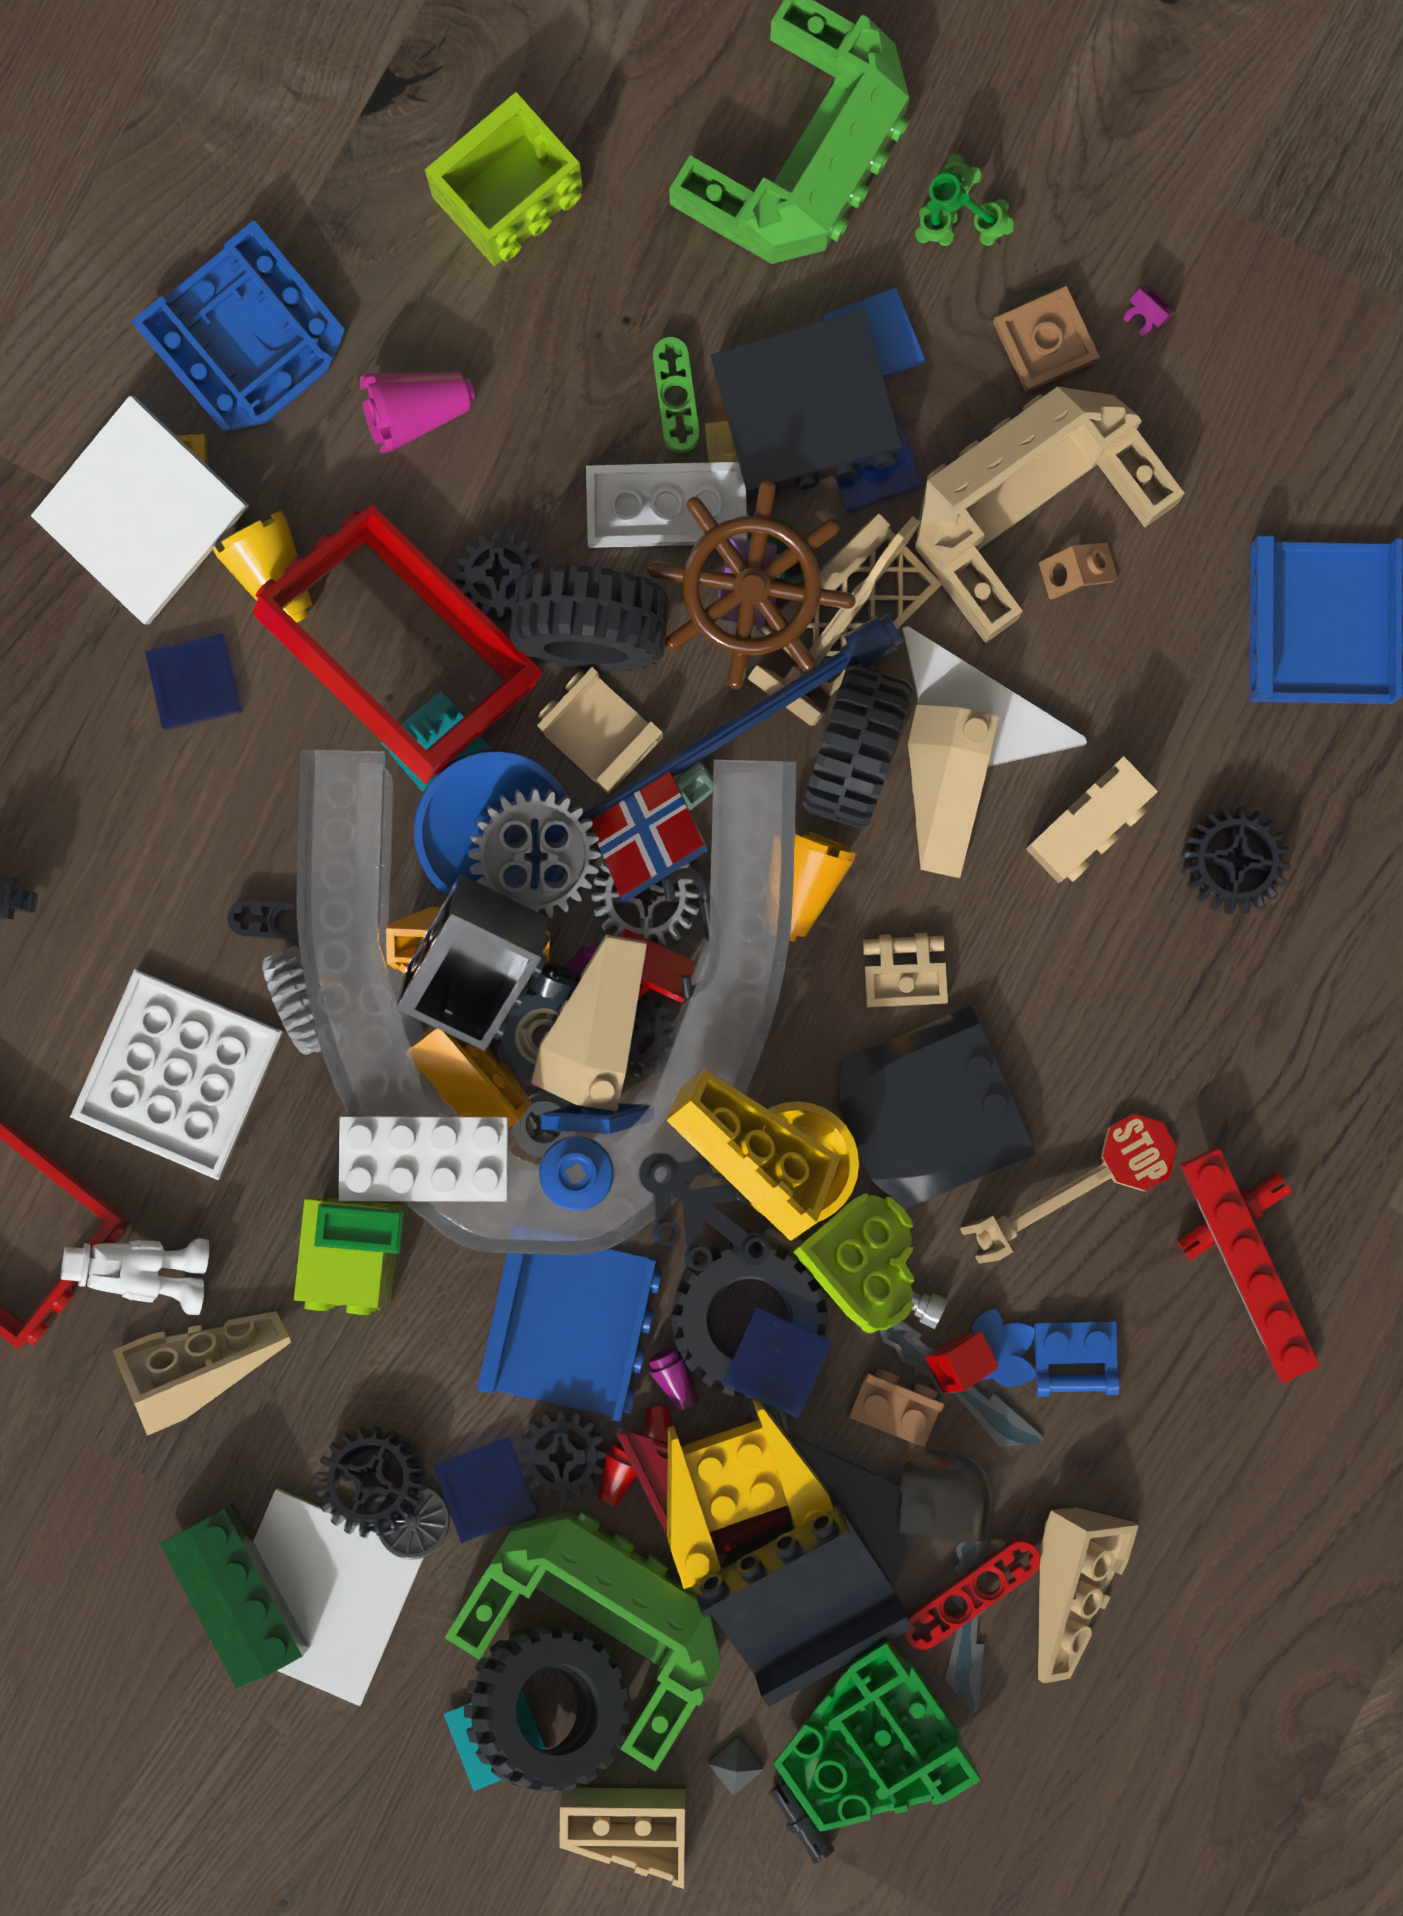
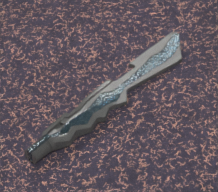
M903 1321L887 1330H879L883 1343L896 1349L901 1362L913 1366L916 1375L929 1377L938 1394H945L942 1393L925 1359V1356L936 1349L925 1345L918 1339L922 1334ZM973 1386L962 1392H950L958 1396L999 1447L1038 1444L1042 1442V1435L994 1393L988 1400Z
M971 1486L969 1511L960 1522L963 1536L955 1547L959 1562L954 1566L958 1578L984 1560L985 1550L990 1551L989 1516L986 1512L987 1487ZM987 1571L981 1573L976 1581L978 1587L987 1592ZM952 1595L951 1599L961 1609V1614H963L967 1608L966 1600L962 1596ZM980 1614L956 1630L944 1677L946 1683L972 1712H976L979 1709L984 1643H976L978 1617Z

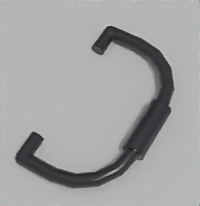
M687 867L678 869L663 878L662 884L666 901L676 899L673 884L683 878H689L694 882L701 897L699 905L705 938L709 940L710 954L706 972L698 983L692 986L690 975L680 977L684 998L689 1000L703 992L714 979L718 968L721 932L715 899L710 896L707 883L699 872Z

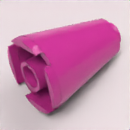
M460 372L369 373L360 376V390L368 388L369 399L362 401L364 413L375 444L383 443L379 450L381 454L392 452L470 410V402L475 400L470 379H463Z

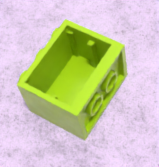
M517 92L425 169L434 200L493 266H496L501 260L507 262L515 257L522 248L521 243L532 234L533 236H538L543 233L551 224V218L561 209L567 211L572 208L581 198V192L583 191L580 163Z
M327 1197L304 1199L294 1300L305 1301L304 1309L329 1311L330 1308L333 1309L335 1306L347 1305L346 1313L371 1315V1312L381 1310V1306L392 1301L397 1254L314 1246L318 1204L401 1211L402 1205L369 1201H339L337 1198Z

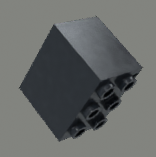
M460 874L405 968L396 1009L485 1051L493 1038L499 1040L503 1035L509 1021L507 1014L511 1007L518 1009L522 1004L528 990L525 984L530 976L537 978L545 965L547 955L543 954L550 939V935L546 934L548 917Z

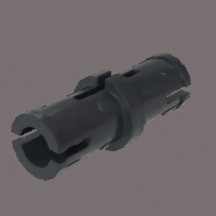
M782 1780L783 1785L781 1787L778 1783L768 1793L773 1797L787 1819L786 1827L789 1832L797 1835L809 1854L812 1863H819L822 1861L820 1857L822 1854L826 1859L834 1852L835 1848L830 1844L824 1832H820L785 1780Z

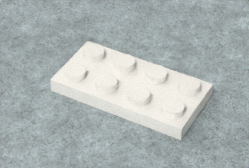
M739 462L586 466L588 548L695 545L704 532L687 509L686 504L691 497L700 498L717 523L732 517L747 515L746 488ZM747 533L737 534L732 537L747 539Z
M340 1117L339 1201L507 1202L509 1118Z

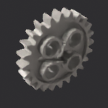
M532 787L530 797L524 799L519 789L515 790V802L512 803L503 795L500 796L502 808L498 811L488 805L486 808L491 819L486 821L477 818L476 820L483 833L470 834L471 841L479 845V848L468 850L469 858L479 860L478 863L469 867L471 874H483L477 881L478 883L491 887L490 889L538 913L539 909H544L549 918L553 917L554 905L558 904L567 912L568 904L566 899L572 897L580 902L582 899L577 891L578 887L581 886L589 889L592 887L585 877L586 873H598L597 867L589 863V860L601 857V853L597 849L589 848V845L597 842L599 838L596 833H585L593 825L590 818L578 821L583 809L578 805L571 810H567L570 803L569 797L565 795L556 803L555 793L551 789L547 791L544 799L540 798L536 787ZM536 818L538 819L536 843L544 854H539L536 857L538 884L535 889L530 888L532 864L525 853L532 851L531 820ZM516 824L524 827V836L520 841L510 843L504 840V832L509 826ZM555 824L562 825L565 829L563 838L558 842H547L544 838L547 828ZM520 865L524 868V875L519 881L511 883L503 879L504 872L509 866ZM551 865H561L564 867V875L557 882L544 880V873Z

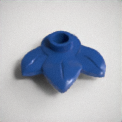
M996 1309L988 1310L978 1316L972 1325L971 1333L982 1331L998 1363V1369L982 1380L993 1378L1006 1387L1022 1385L1032 1380L1036 1376V1372L1022 1356L1026 1354L1032 1343L1035 1329L1018 1322L1003 1325Z

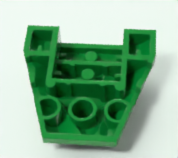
M887 1640L850 1664L841 1678L774 1760V1766L820 1832L871 1820V1815L891 1810H894L895 1814L906 1812L909 1806L932 1801L933 1805L944 1803L981 1780V1776L970 1753L962 1743V1735L950 1715L914 1663L909 1658L904 1659L899 1650Z

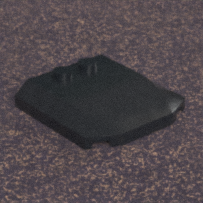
M971 1005L840 1062L838 1107L848 1130L854 1138L858 1154L867 1175L876 1186L893 1198L904 1209L1035 1154L1020 1113L981 1023Z

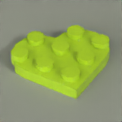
M867 1193L853 1199L793 1251L842 1311L867 1333L891 1328L906 1319L914 1307L915 1302H912L913 1291L911 1288L914 1277L905 1263L914 1248L911 1247L912 1237L910 1233L913 1223L905 1209L891 1197L883 1199L875 1195L868 1196Z

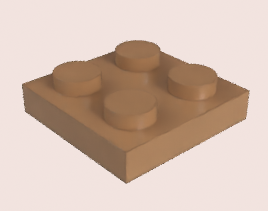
M1067 286L994 318L993 324L1025 393L1098 362L1100 358Z

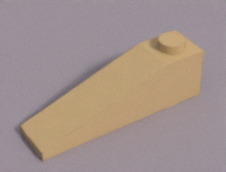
M916 705L908 740V754L912 776L911 783L916 815L920 870L960 879L991 756L999 716L961 707Z
M277 1311L231 1319L224 1324V1327L203 1330L202 1325L188 1327V1333L166 1337L165 1332L153 1333L112 1351L148 1436L187 1419L286 1347L291 1341Z
M1078 1507L1050 1511L1049 1518L1044 1526L1045 1533L1040 1547L1038 1680L1041 1682L1049 1683L1071 1678L1092 1636V1631L1088 1626L1099 1608L1105 1610L1111 1598L1105 1592L1115 1572L1122 1575L1126 1568L1138 1524Z

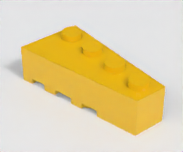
M705 1068L679 1089L666 1121L790 1241L816 1224L841 1157Z

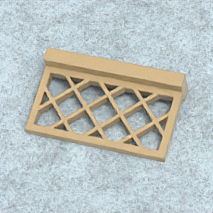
M880 514L872 517L820 569L821 588L836 590L841 585V592H847V578L853 572H869L870 574L875 566V550L885 540L890 544L896 536L888 528L890 525ZM906 546L897 556V567H889L885 571L896 572V596L875 595L874 585L868 598V620L875 617V600L896 601V618L892 622L897 629L942 585ZM869 557V567H859ZM903 558L911 567H903ZM903 573H918L928 586L918 596H903ZM789 600L780 609V612L787 621L793 617L801 601ZM903 601H912L903 610ZM819 604L813 617V623H810L807 627L813 628V645L819 638V628H826L829 624L819 623ZM768 622L760 628L766 635L774 632ZM850 623L847 628H857L863 623ZM847 628L841 635V647L847 644L844 635L847 634ZM783 647L782 649L795 661L787 648ZM829 651L826 656H834L840 651ZM845 670L840 672L830 684L826 681L819 685V687L828 696H831L840 687Z

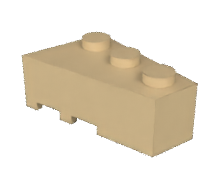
M1123 756L1034 840L1026 850L1058 883L1062 882L1066 877L1073 882L1090 866L1085 859L1096 849L1102 855L1119 839L1114 832L1125 822L1130 827L1148 811L1143 805L1158 791Z
M575 1788L562 1792L560 1802V1848L610 1864V1861L635 1869L634 1873L646 1877L648 1874L672 1881L673 1886L684 1889L685 1789Z

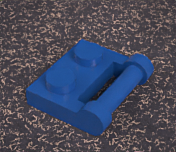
M1116 1321L1033 1322V1328L1035 1329V1391L1037 1397L1050 1396V1392L1104 1391L1105 1395H1119ZM1103 1363V1375L1049 1376V1364Z

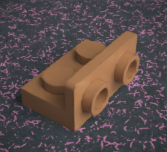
M877 1368L875 1374L866 1371L850 1410L849 1418L925 1448L937 1415L944 1406L941 1400L936 1399L938 1391L919 1383H915L913 1389L898 1384L900 1376L881 1368Z

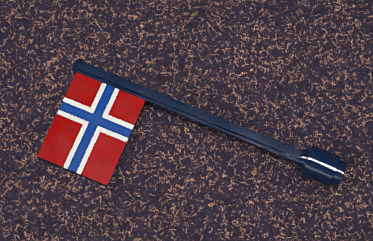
M888 614L879 619L875 616L844 635L847 644L841 647L842 651L591 809L582 812L579 819L590 818L593 825L588 830L597 834L599 838L597 841L618 893L624 902L708 851L674 776L839 674L847 666L861 664L863 667L870 668L897 651L896 646L904 642Z

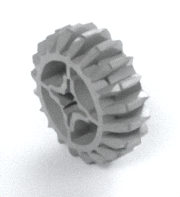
M606 863L600 866L601 870L609 875L607 880L600 877L594 879L596 886L605 889L604 893H593L592 900L605 903V906L594 910L596 917H603L605 915L610 917L601 925L604 931H608L616 925L618 930L614 933V936H617L626 928L649 940L657 937L658 944L666 947V940L663 935L669 932L671 937L678 941L681 939V936L675 927L678 924L687 930L692 927L691 922L683 917L685 913L697 915L699 911L697 907L688 905V900L700 899L699 891H688L687 887L695 885L691 879L683 878L676 882L679 890H674L676 899L672 901L665 900L663 888L655 884L650 886L651 893L658 894L656 901L651 900L652 905L648 906V916L645 917V909L641 900L634 899L633 897L624 902L618 891H614L615 883ZM687 863L686 865H684L683 867H681V868H679V869L687 868V867L690 868L691 865H690V863ZM679 902L674 915L666 923L653 928L655 909L662 904ZM613 903H623V905H633L640 912L641 928L633 927L624 922L616 913Z
M296 946L287 949L282 948L273 952V955L264 958L262 969L267 987L283 1026H285L289 1037L298 1051L306 1055L312 1052L317 1053L336 1043L338 1031L332 1016L333 1013L317 975L307 956L304 955L303 950Z

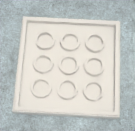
M129 396L33 512L31 517L143 624H150L213 550L212 548L218 544L246 511L249 505L135 396Z
M134 969L70 1117L220 1180L284 1031Z
M277 1488L253 1542L310 1647L303 1657L277 1671L361 1706L424 1558L407 1560L393 1555L384 1547L373 1528H370L368 1538L360 1536V1524L357 1525L352 1534H347L344 1532L347 1518L341 1524L335 1526L330 1521L335 1512L324 1513L321 1506Z

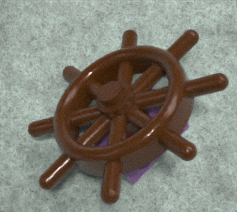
M770 479L763 480L760 484L755 515L736 516L717 523L700 498L691 497L688 499L687 509L704 534L692 548L685 566L653 561L647 567L648 574L653 578L682 582L684 602L691 618L666 637L665 647L671 651L677 650L701 632L702 635L716 646L732 652L728 685L734 690L740 689L744 684L748 655L767 654L786 647L804 672H809L815 668L816 661L799 636L812 621L818 604L850 609L856 603V598L851 593L821 588L820 569L813 553L816 548L838 533L839 523L834 519H829L803 538L787 524L771 518L776 485ZM752 532L751 540L732 537L737 534ZM768 535L781 540L789 548L783 553L777 554V545L767 543ZM714 548L724 560L723 572L702 569L706 558ZM799 561L803 572L804 585L773 580L779 578L780 574ZM699 585L720 588L718 600L704 609L700 598ZM776 598L801 601L797 611L789 621L785 619L775 605ZM720 619L737 622L736 633L732 634L722 629L715 621ZM765 619L774 630V632L764 636L751 637L753 625L764 626Z

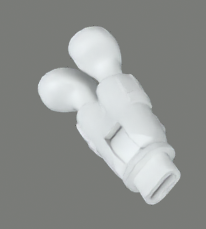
M198 1238L191 1241L188 1247L176 1251H164L159 1241L141 1240L130 1241L125 1244L92 1245V1249L90 1244L84 1243L83 1248L65 1246L61 1279L79 1281V1286L85 1287L87 1282V1286L90 1288L121 1294L122 1297L129 1300L153 1302L158 1294L171 1296L180 1302L185 1313L199 1315L204 1297L203 1279L158 1276V1271L161 1268L183 1270L193 1274H205L209 1259V1240Z

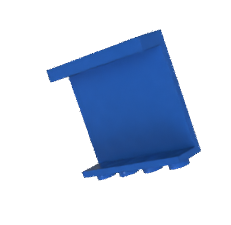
M512 1229L477 1390L492 1394L494 1391L611 1416L614 1421L621 1422L623 1412L631 1414L636 1389L628 1387L632 1372L640 1374L645 1350L637 1348L640 1333H649L654 1310L646 1308L649 1292L658 1293L662 1274L661 1269L655 1268L657 1259L522 1229Z

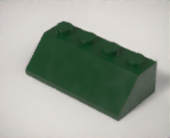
M233 1503L159 1543L236 1689L267 1677L303 1657L310 1648Z

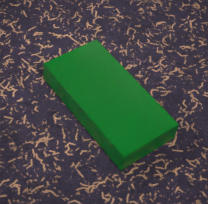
M318 1204L314 1246L399 1254L404 1211Z

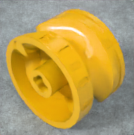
M786 1102L768 1108L769 1111L841 1157L817 1222L822 1221L840 1209L853 1192L859 1169L858 1150L854 1138L847 1126L835 1114L813 1103ZM751 1204L759 1213H761L753 1204Z

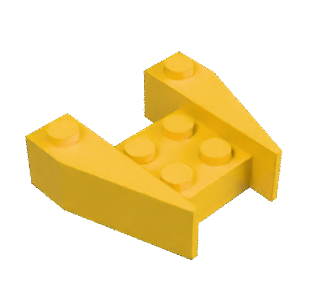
M759 1398L752 1399L759 1420L684 1446H680L674 1426L668 1427L667 1538L684 1589L692 1587L708 1575L721 1570L709 1532L787 1506L794 1529L814 1519L817 1515L833 1508L822 1481Z

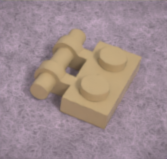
M927 932L915 933L914 937L892 938L891 934H881L878 939H863V954L879 955L880 966L864 967L866 1008L947 1004L946 963H930L929 952L944 951V936H928ZM915 953L916 964L893 965V954Z

